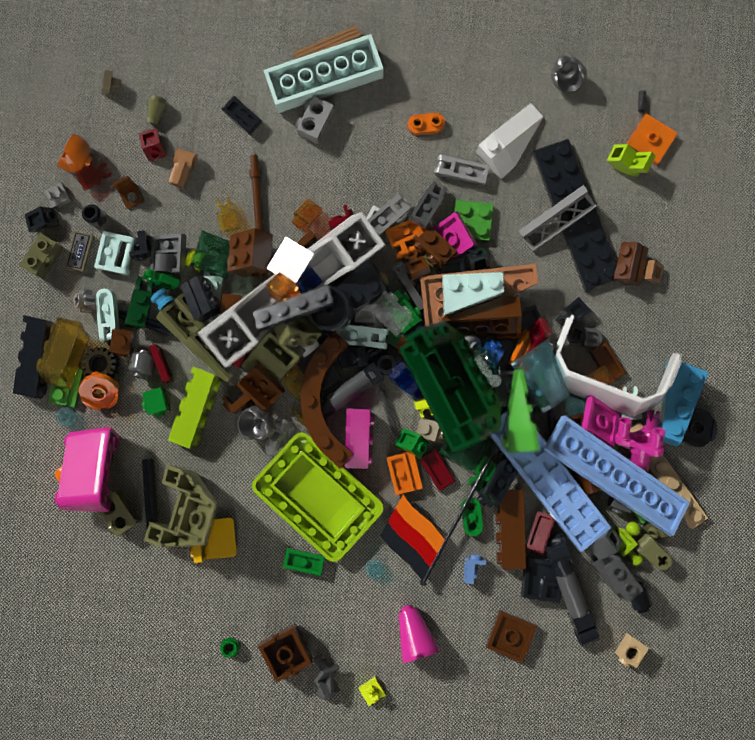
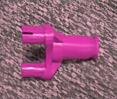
M654 409L647 411L646 424L642 429L635 432H630L632 424L630 418H619L618 432L615 435V442L631 451L630 461L647 473L650 470L651 456H662L665 449L663 445L665 430L659 428L660 412L656 411V415H654Z

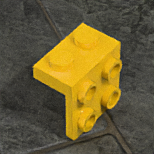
M231 517L214 519L207 544L190 547V556L194 558V563H200L207 559L236 556L234 519Z

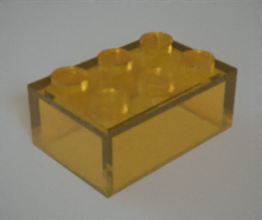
M58 317L56 323H53L49 341L47 340L44 344L43 356L37 362V371L47 384L71 389L90 339L81 322Z

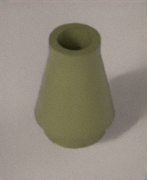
M151 95V98L148 99V123L158 125L167 106L165 99Z

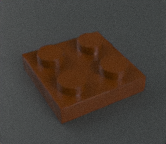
M499 610L485 647L523 663L537 625Z

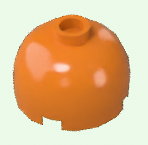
M73 133L63 150L62 157L60 156L57 167L70 173L80 172L84 167L89 168L93 158L90 157L91 148L88 142Z

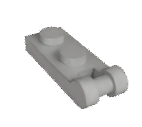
M438 155V166L434 170L436 176H445L485 186L489 165L446 155ZM445 164L451 165L450 170L445 169Z
M398 193L368 219V222L378 236L412 208V205L406 203L403 199L404 196L401 193ZM395 204H398L401 207L399 211L394 206Z

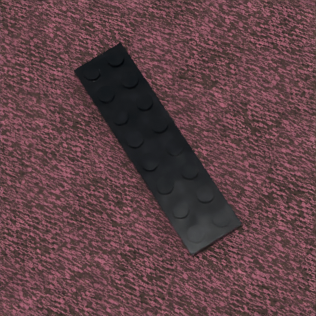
M569 138L533 151V157L552 207L583 185L588 190ZM584 197L578 202L577 209L585 210L591 205ZM594 209L562 231L584 291L616 281L614 275L617 264L597 211ZM563 212L561 220L570 221L573 218L574 212Z

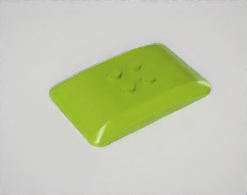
M303 432L294 435L252 482L254 493L331 562L339 561L383 512L382 502L344 467L339 469L322 453L312 438Z

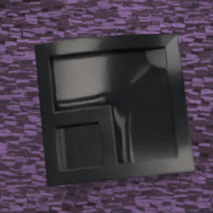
M526 556V569H523L520 596L528 599L560 603L562 593L549 560Z

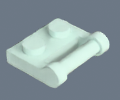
M103 231L94 268L129 276L131 262L129 252L134 250V245H136L135 238ZM122 242H125L127 245L122 266L117 267Z

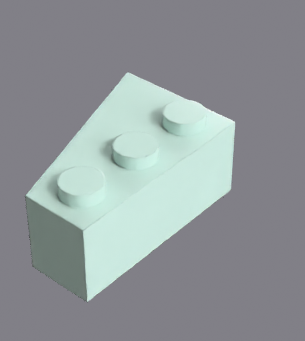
M503 272L443 275L444 317L502 296L504 292Z

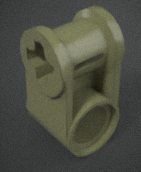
M645 533L637 542L638 545L633 549L654 567L660 570H667L672 564L670 555ZM659 556L662 557V558H661V559L663 560L662 563H659V560H658V557H659Z

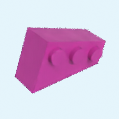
M346 409L345 446L354 455L345 464V468L368 469V465H372L373 453H369V445H373V434L369 433L370 426H374V415L370 414L369 409Z

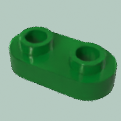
M472 497L469 503H473L474 508L468 510L466 507L462 514L463 529L469 536H477L483 530L480 502ZM465 498V499L462 501V503H461V508H462V506H463V504H464V502L466 501L467 498ZM472 522L476 523V528L470 529L469 524Z

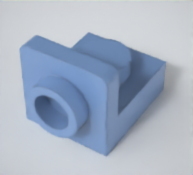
M471 554V557H465L463 577L465 583L474 584V579H477L478 567H475V564L487 565V561L482 559V555Z

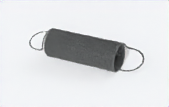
M639 91L638 112H644L645 114L646 91Z

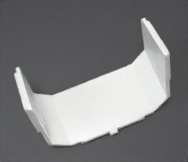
M571 315V318H567L555 348L557 353L550 369L559 388L584 399L594 396L611 409L631 417L654 409L665 395L666 390L672 386L682 361L680 359L681 355L677 353L672 354L656 394L643 399L567 369L560 351L574 315Z

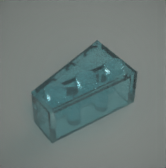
M548 339L511 363L515 370L523 369L527 389L543 412L557 406L570 396Z

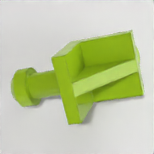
M629 522L625 529L620 527L617 529L619 532L618 536L623 541L617 554L622 557L628 555L632 560L631 563L634 566H638L643 562V557L637 555L633 550L638 544L631 536L639 535L641 528L638 523Z

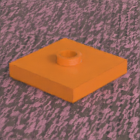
M646 113L626 144H629L636 152L654 153L656 157L653 164L657 166L678 133Z

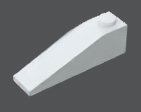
M530 103L480 143L476 153L502 179L515 168L544 116Z

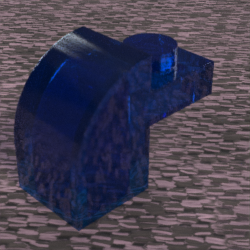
M401 361L392 368L391 374L388 377L389 380L416 401L422 392L408 366Z

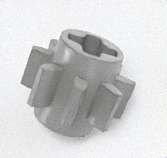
M83 289L80 290V293L75 294L74 306L80 308L79 312L89 313L92 312V309H96V295H92L93 290Z

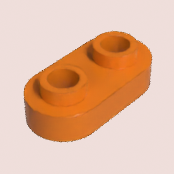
M440 113L417 114L411 116L408 120V130L413 135L439 133L445 125V119ZM436 119L439 123L434 124L432 121ZM418 121L420 122V125L416 126L414 125V122Z

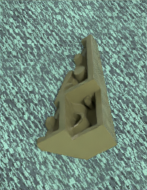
M183 293L158 313L156 319L220 378L227 382L233 377L232 373H229L227 367L220 362L198 334L200 330L207 326L206 321H194Z

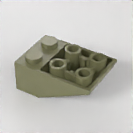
M272 328L242 366L249 372L258 363L279 382L306 350L300 345L281 346Z

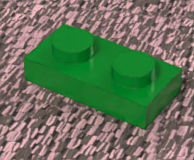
M287 547L283 568L321 576L325 557L320 554Z

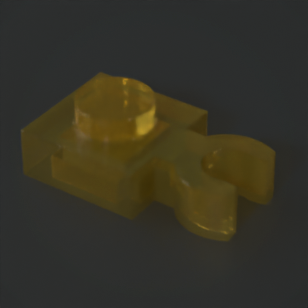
M226 197L227 204L224 206L221 205L219 199L216 201L218 208L222 211L216 213L221 233L240 229L236 210H230L232 202L229 197Z

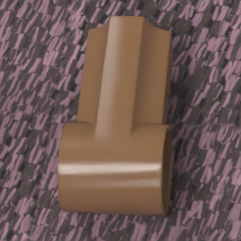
M181 148L176 150L173 160L174 167L168 181L169 184L185 189L190 172L197 164L198 155L196 153Z

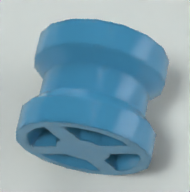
M162 288L150 300L152 303L157 304L159 311H161L175 299L168 295V291L165 288Z

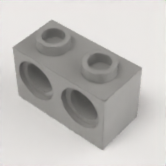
M313 96L311 101H307L304 107L305 113L303 117H299L296 128L299 136L319 144L334 114V105ZM316 109L323 110L320 114L314 113ZM308 125L315 127L311 131L305 129Z

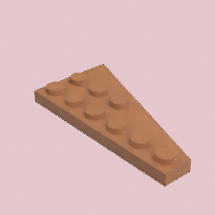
M536 264L421 276L425 326L440 322L444 317L443 275L503 272L504 292L502 296L484 302L487 303L498 298L513 296L537 285Z

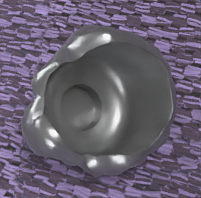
M560 56L551 72L554 86L559 91L571 93L580 89L585 83L587 75L585 66L577 58H569L568 56Z
M251 406L245 409L237 422L240 436L246 440H263L266 437L272 436L275 432L270 412L268 410L263 411L260 407Z

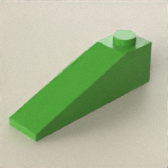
M523 369L514 370L503 429L504 436L501 437L502 447L510 453L539 451L536 424L530 420L532 407L525 398L528 396V389Z

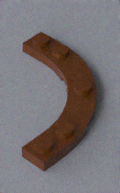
M333 331L314 353L306 368L301 387V410L307 431L316 446L339 469H342L354 454L330 430L322 413L321 388L327 372L338 356L349 345Z

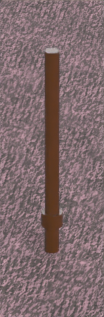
M251 155L250 179H252L255 228L263 231L260 193L261 170L259 169L258 155Z

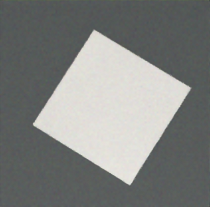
M285 237L267 269L295 286L314 253Z

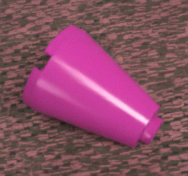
M412 605L402 607V612L398 613L403 663L440 652L439 646L418 608H413Z

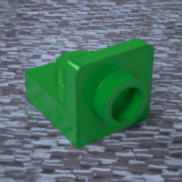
M403 428L394 445L421 459L427 450L429 442L421 434Z

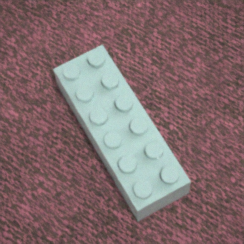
M369 34L263 71L277 112L281 113L306 104L308 100L311 101L313 96L322 99L382 79L384 68L372 35Z

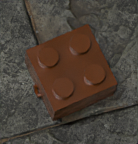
M253 228L231 235L227 272L244 278L250 276L259 277L262 273L270 272L267 266L271 262L273 234Z
M296 623L264 639L258 645V649L276 683L290 675L291 677L297 675L299 670L311 665L313 661V656Z

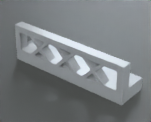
M583 185L519 230V233L534 252L594 210L597 205ZM584 197L591 205L585 210L577 209L578 202ZM573 211V218L570 221H562L561 216L563 212ZM549 222L558 223L557 229L553 233L545 232L546 224ZM533 233L542 234L540 242L533 246L528 237Z

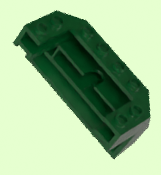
M443 320L424 326L405 338L408 343L400 347L399 350L452 452L461 448L464 449L501 429V405L498 397L493 392L487 376L483 373L478 359L474 356L468 340L465 339L462 333Z

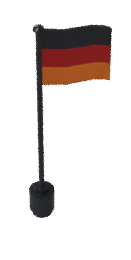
M492 437L487 444L490 447L489 451L492 453L445 539L428 519L412 507L404 494L401 496L381 533L382 539L389 548L408 563L419 576L422 586L427 585L426 581L494 455L504 454Z

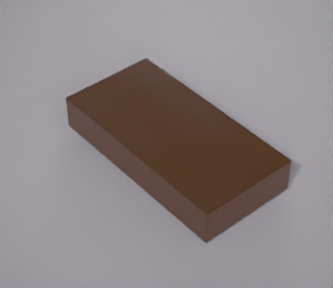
M607 341L589 351L609 384L627 374Z

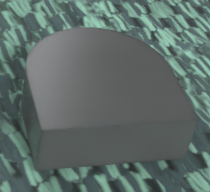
M585 327L582 347L595 348L601 345L603 342L601 331Z

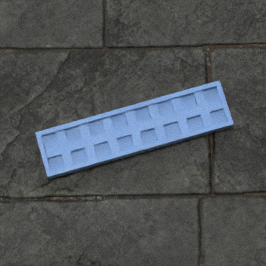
M507 410L501 414V429L490 436L580 552H583L606 533L611 526L562 462L543 450L546 442L538 431L539 451L510 453L502 447L501 437L504 436L503 429Z

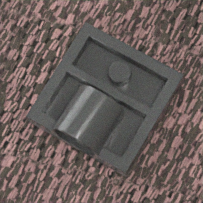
M181 233L152 236L150 269L159 274L184 273L187 235Z

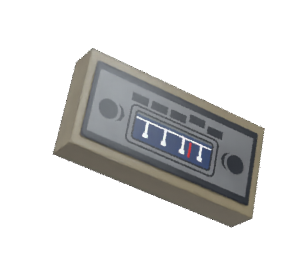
M74 231L65 268L85 272L94 240L93 235Z

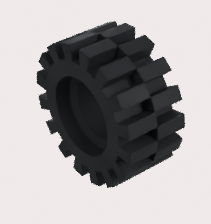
M94 347V349L88 350V354H84L85 359L81 361L84 363V366H81V369L84 370V375L89 376L92 372H98L94 368V362L96 359L103 357L108 365L106 370L100 373L108 375L113 379L116 377L115 373L119 372L117 368L120 367V364L118 363L119 358L115 356V353L110 352L109 349L104 347Z

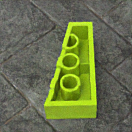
M192 367L191 373L194 376L190 382H187L185 388L187 397H184L179 405L181 415L175 417L168 441L188 449H194V446H198L201 439L199 433L201 428H205L208 421L207 413L209 410H212L215 404L214 395L220 391L222 386L219 376L196 367Z

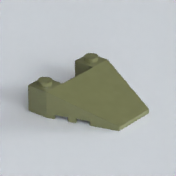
M167 465L162 484L180 490L170 524L149 522L144 541L158 547L170 548L206 545L218 504L197 472L184 467Z

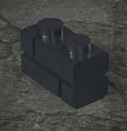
M196 276L180 285L194 321L205 322L220 313L218 307L220 302L213 295L211 290L213 285L208 278Z

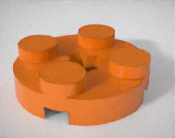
M92 372L91 375L86 376L82 380L78 392L82 397L81 401L87 407L94 410L109 409L118 400L120 385L108 375ZM95 389H100V390H102V392H104V394H103V393H100L99 395L96 394V391H97V390H95Z

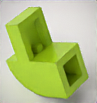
M616 144L613 146L607 162L618 171L638 177L640 173H648L656 155L652 152H636L629 144Z

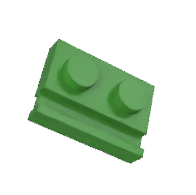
M55 365L47 402L77 408L80 396L78 390L84 378V370Z

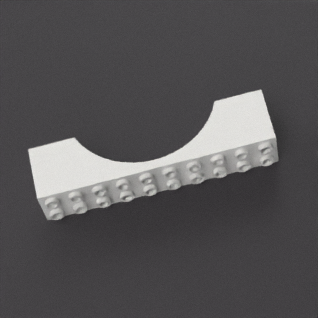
M362 212L351 215L307 249L314 253L295 286L274 274L200 330L198 334L220 362L227 367L259 343L262 337L270 330L262 332L257 330L254 311L328 285L338 277L356 268L385 244Z

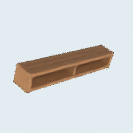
M353 26L293 52L294 59L360 38L362 35L358 26Z

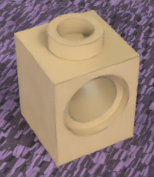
M626 633L614 653L620 657L618 661L629 667L631 664L637 668L649 648ZM630 648H634V653L631 656H627V651Z

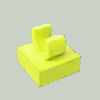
M425 398L413 401L415 409L419 410L420 417L424 418L423 411L425 409L430 410Z
M376 677L359 687V691L369 706L386 696Z

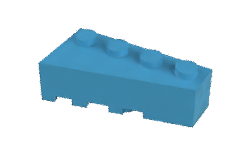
M669 359V360L667 361V363H666L665 370H666V368H667V365H668L670 359ZM681 362L672 386L666 390L665 395L662 397L659 428L665 430L663 442L674 447L681 444L708 375L707 371Z

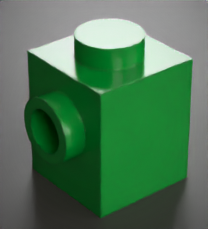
M160 387L142 392L144 399L142 401V408L144 412H147V415H154V418L165 416V412L171 411L165 388Z

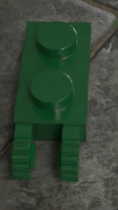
M141 276L137 277L135 289L132 293L125 320L126 327L146 328L152 304L150 299L153 296L155 284L148 281L147 291H142L144 281Z

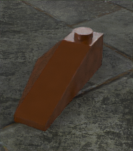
M520 297L498 298L443 317L442 321L444 320L463 335L470 332L477 333L478 337H484L487 334L495 335V339L521 338L522 313Z

